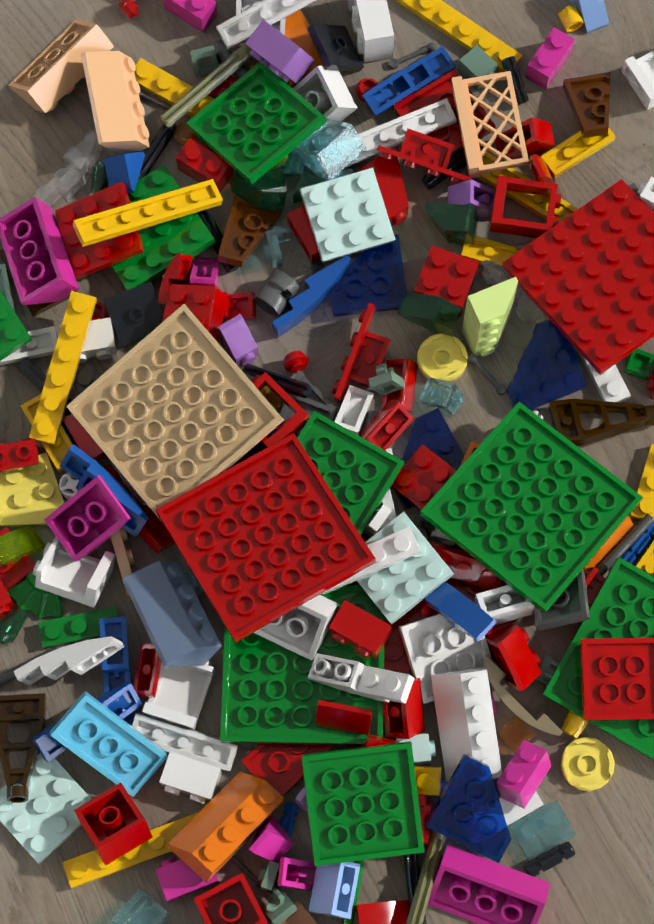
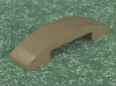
M486 654L481 657L483 667L487 669L488 680L491 686L513 713L529 725L543 732L557 736L563 733L542 710L533 717L499 683L506 674Z

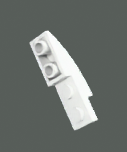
M318 653L315 655L308 675V679L342 691L388 703L389 701L404 704L407 702L414 678L409 674L365 666L358 661Z

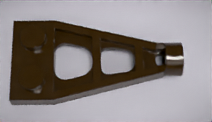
M586 399L549 401L548 408L553 428L576 446H584L642 426H654V405L644 406L643 404ZM584 412L595 413L600 416L602 424L599 427L585 430L581 426L579 414ZM607 413H625L627 421L612 425L609 423Z
M45 693L0 696V761L7 785L6 800L8 802L23 803L28 801V786L38 753L32 738L42 732L46 724ZM29 723L31 728L28 739L25 742L11 743L8 740L6 732L8 724ZM26 751L25 766L12 769L10 767L9 753ZM19 783V784H21L22 786H13V785Z

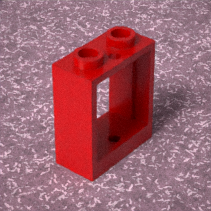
M498 175L489 231L538 238L558 224V217L554 216L555 208L559 209L561 194L557 193L558 184ZM506 190L549 196L546 224L502 218Z
M266 372L261 376H255L251 380L259 391L267 386L294 413L270 438L266 436L259 442L264 449L293 433L296 435L304 428L309 419V414Z

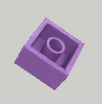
M265 20L261 21L245 43L252 49L249 54L286 82L291 79L298 84L315 61L302 48Z

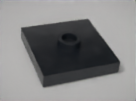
M312 23L307 28L326 70L359 72L364 68L346 26Z
M151 282L103 299L121 347L144 339L162 323L163 311L160 304L157 303L158 298Z

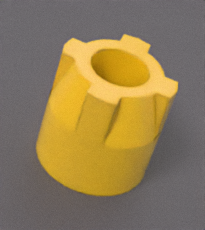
M568 5L558 13L567 32H573L584 24L576 6Z
M569 712L561 730L572 738L577 739L584 731L588 722Z

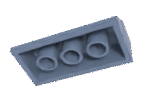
M158 561L123 578L122 581L163 666L205 665L221 648L216 633L179 561Z

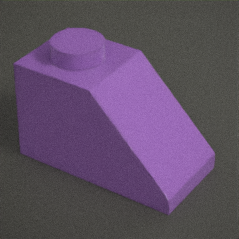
M471 179L449 186L448 211L466 218H491L495 190Z
M241 314L218 327L221 344L238 367L255 361L258 355V347Z

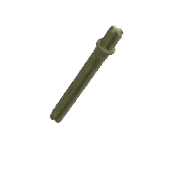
M241 43L237 51L160 116L162 123L167 127H171L249 59L253 60L254 57L249 54L252 49L246 44Z
M441 803L438 807L435 822L430 824V829H432L406 924L423 923L447 834L451 833L449 825L454 808L450 805Z

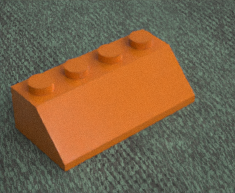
M240 771L167 844V847L207 883L274 815L285 798L264 779Z

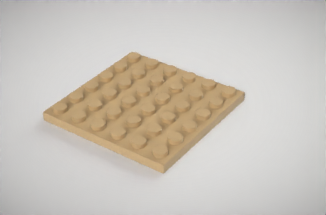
M185 304L179 307L66 406L157 517L155 509L228 470L284 421Z

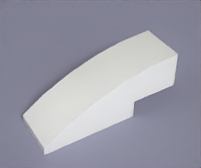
M350 385L334 422L359 436L374 393Z

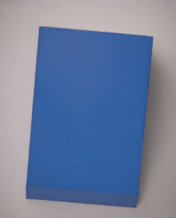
M144 152L104 158L109 187L122 182L125 184L128 194L134 193L145 158Z

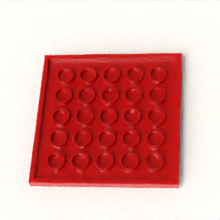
M622 179L502 262V268L511 278L517 277L520 288L600 375L654 337V212Z
M294 433L155 509L158 517L235 643L376 563V558Z

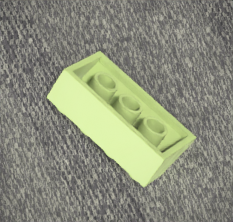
M517 277L467 297L462 333L471 352L476 354V356L480 354L482 357L490 355L498 347L511 314L518 284Z

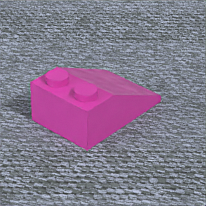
M99 475L44 520L74 562L91 554L105 543L131 517Z

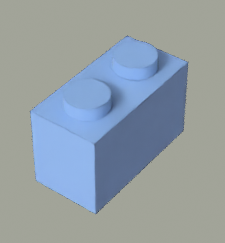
M345 862L317 866L309 912L351 919L360 864Z

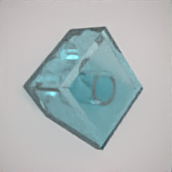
M326 118V123L296 147L292 153L315 175L331 180L338 177L342 173V169L349 163L356 161L366 147L352 124Z

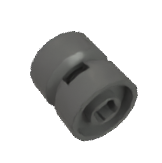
M274 269L265 280L266 286L259 288L253 296V300L268 314L279 317L287 307L286 301L294 298L300 287L289 275Z

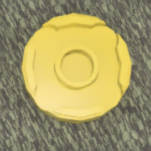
M439 333L429 336L422 342L417 354V365L419 371L427 380L438 384H447L456 381L462 376L467 367L468 354L464 344L458 338Z
M583 737L574 740L565 748L561 756L560 768L563 777L569 785L577 790L590 792L598 790L608 783L614 773L615 762L610 749L600 740Z

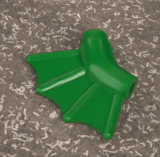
M33 571L26 576V579L7 591L9 596L17 602L20 611L29 610L38 619L47 616L63 617L61 597L36 588V576L33 575Z

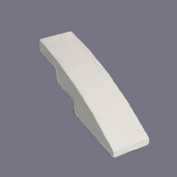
M112 636L81 641L42 655L16 669L14 674L18 681L29 686L44 676L57 680L71 670L82 675L125 646L123 642Z

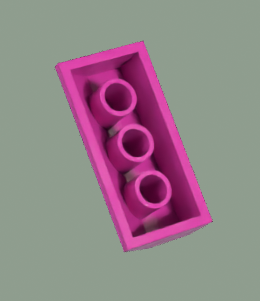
M34 197L0 218V239L21 304L31 305L58 302L69 296L71 291L79 290L52 207Z
M447 844L433 883L428 905L477 924H537L545 906L551 883Z

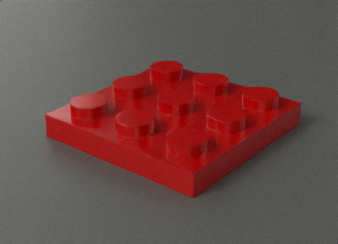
M455 69L393 105V111L399 118L447 98L457 122L427 135L455 145L452 156L464 149L452 91V78L460 76ZM478 105L473 115L483 121L487 113L483 107ZM489 119L486 124L496 129L493 121ZM482 128L478 134V139H482L491 132Z
M122 182L55 210L63 243L76 280L144 252L138 230L82 247L73 227L74 220L130 204L126 186Z
M654 638L580 639L583 721L654 720Z

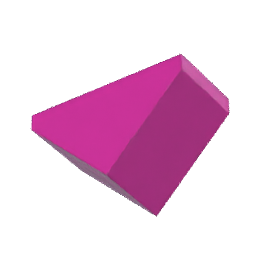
M195 257L190 275V285L218 287L220 262L217 261V258Z
M271 816L254 836L249 850L278 863L294 842L277 819Z
M281 857L278 888L312 891L317 866L312 862Z

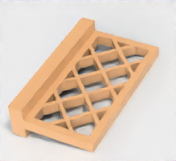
M511 71L463 80L461 76L453 77L452 91L469 177L476 178L479 177L480 173L529 165ZM507 79L508 87L503 94L492 88L496 81ZM479 85L484 88V91L477 98L469 93L468 86ZM488 92L499 97L493 107L482 101ZM502 101L512 106L508 116L496 110ZM478 105L489 111L483 121L473 115ZM493 114L504 120L497 130L486 124ZM507 123L517 129V133L512 139L501 133ZM482 128L494 134L487 144L478 139V134ZM497 137L508 143L502 153L491 147ZM513 146L521 151L522 158L512 160L506 156V153ZM487 150L498 156L494 163L483 165L482 157Z

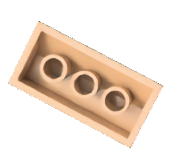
M75 19L8 86L35 110L43 113L50 112L58 105V101L64 95L74 90L75 84L80 79L85 78L81 53L110 51L114 46L97 24Z
M120 51L81 53L98 143L118 155L140 152L150 148L148 142L149 131L144 122L143 116L145 111L140 102V87L135 78L134 71L136 66L132 58Z

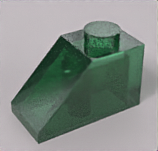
M234 170L230 187L231 192L259 210H284L287 188L282 170H269L252 185Z
M425 203L424 208L430 222L448 243L458 246L474 243L479 219L474 205Z
M407 291L397 315L436 334L442 333L445 335L453 331L461 307L438 296Z

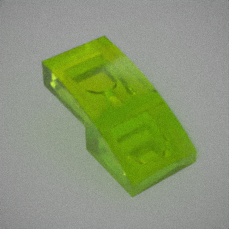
M32 525L0 536V563L2 565L18 562L24 555L40 552L46 546Z

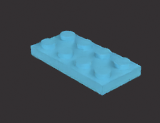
M86 691L50 730V736L116 785L122 783L128 794L132 797L135 796L168 758L164 750Z

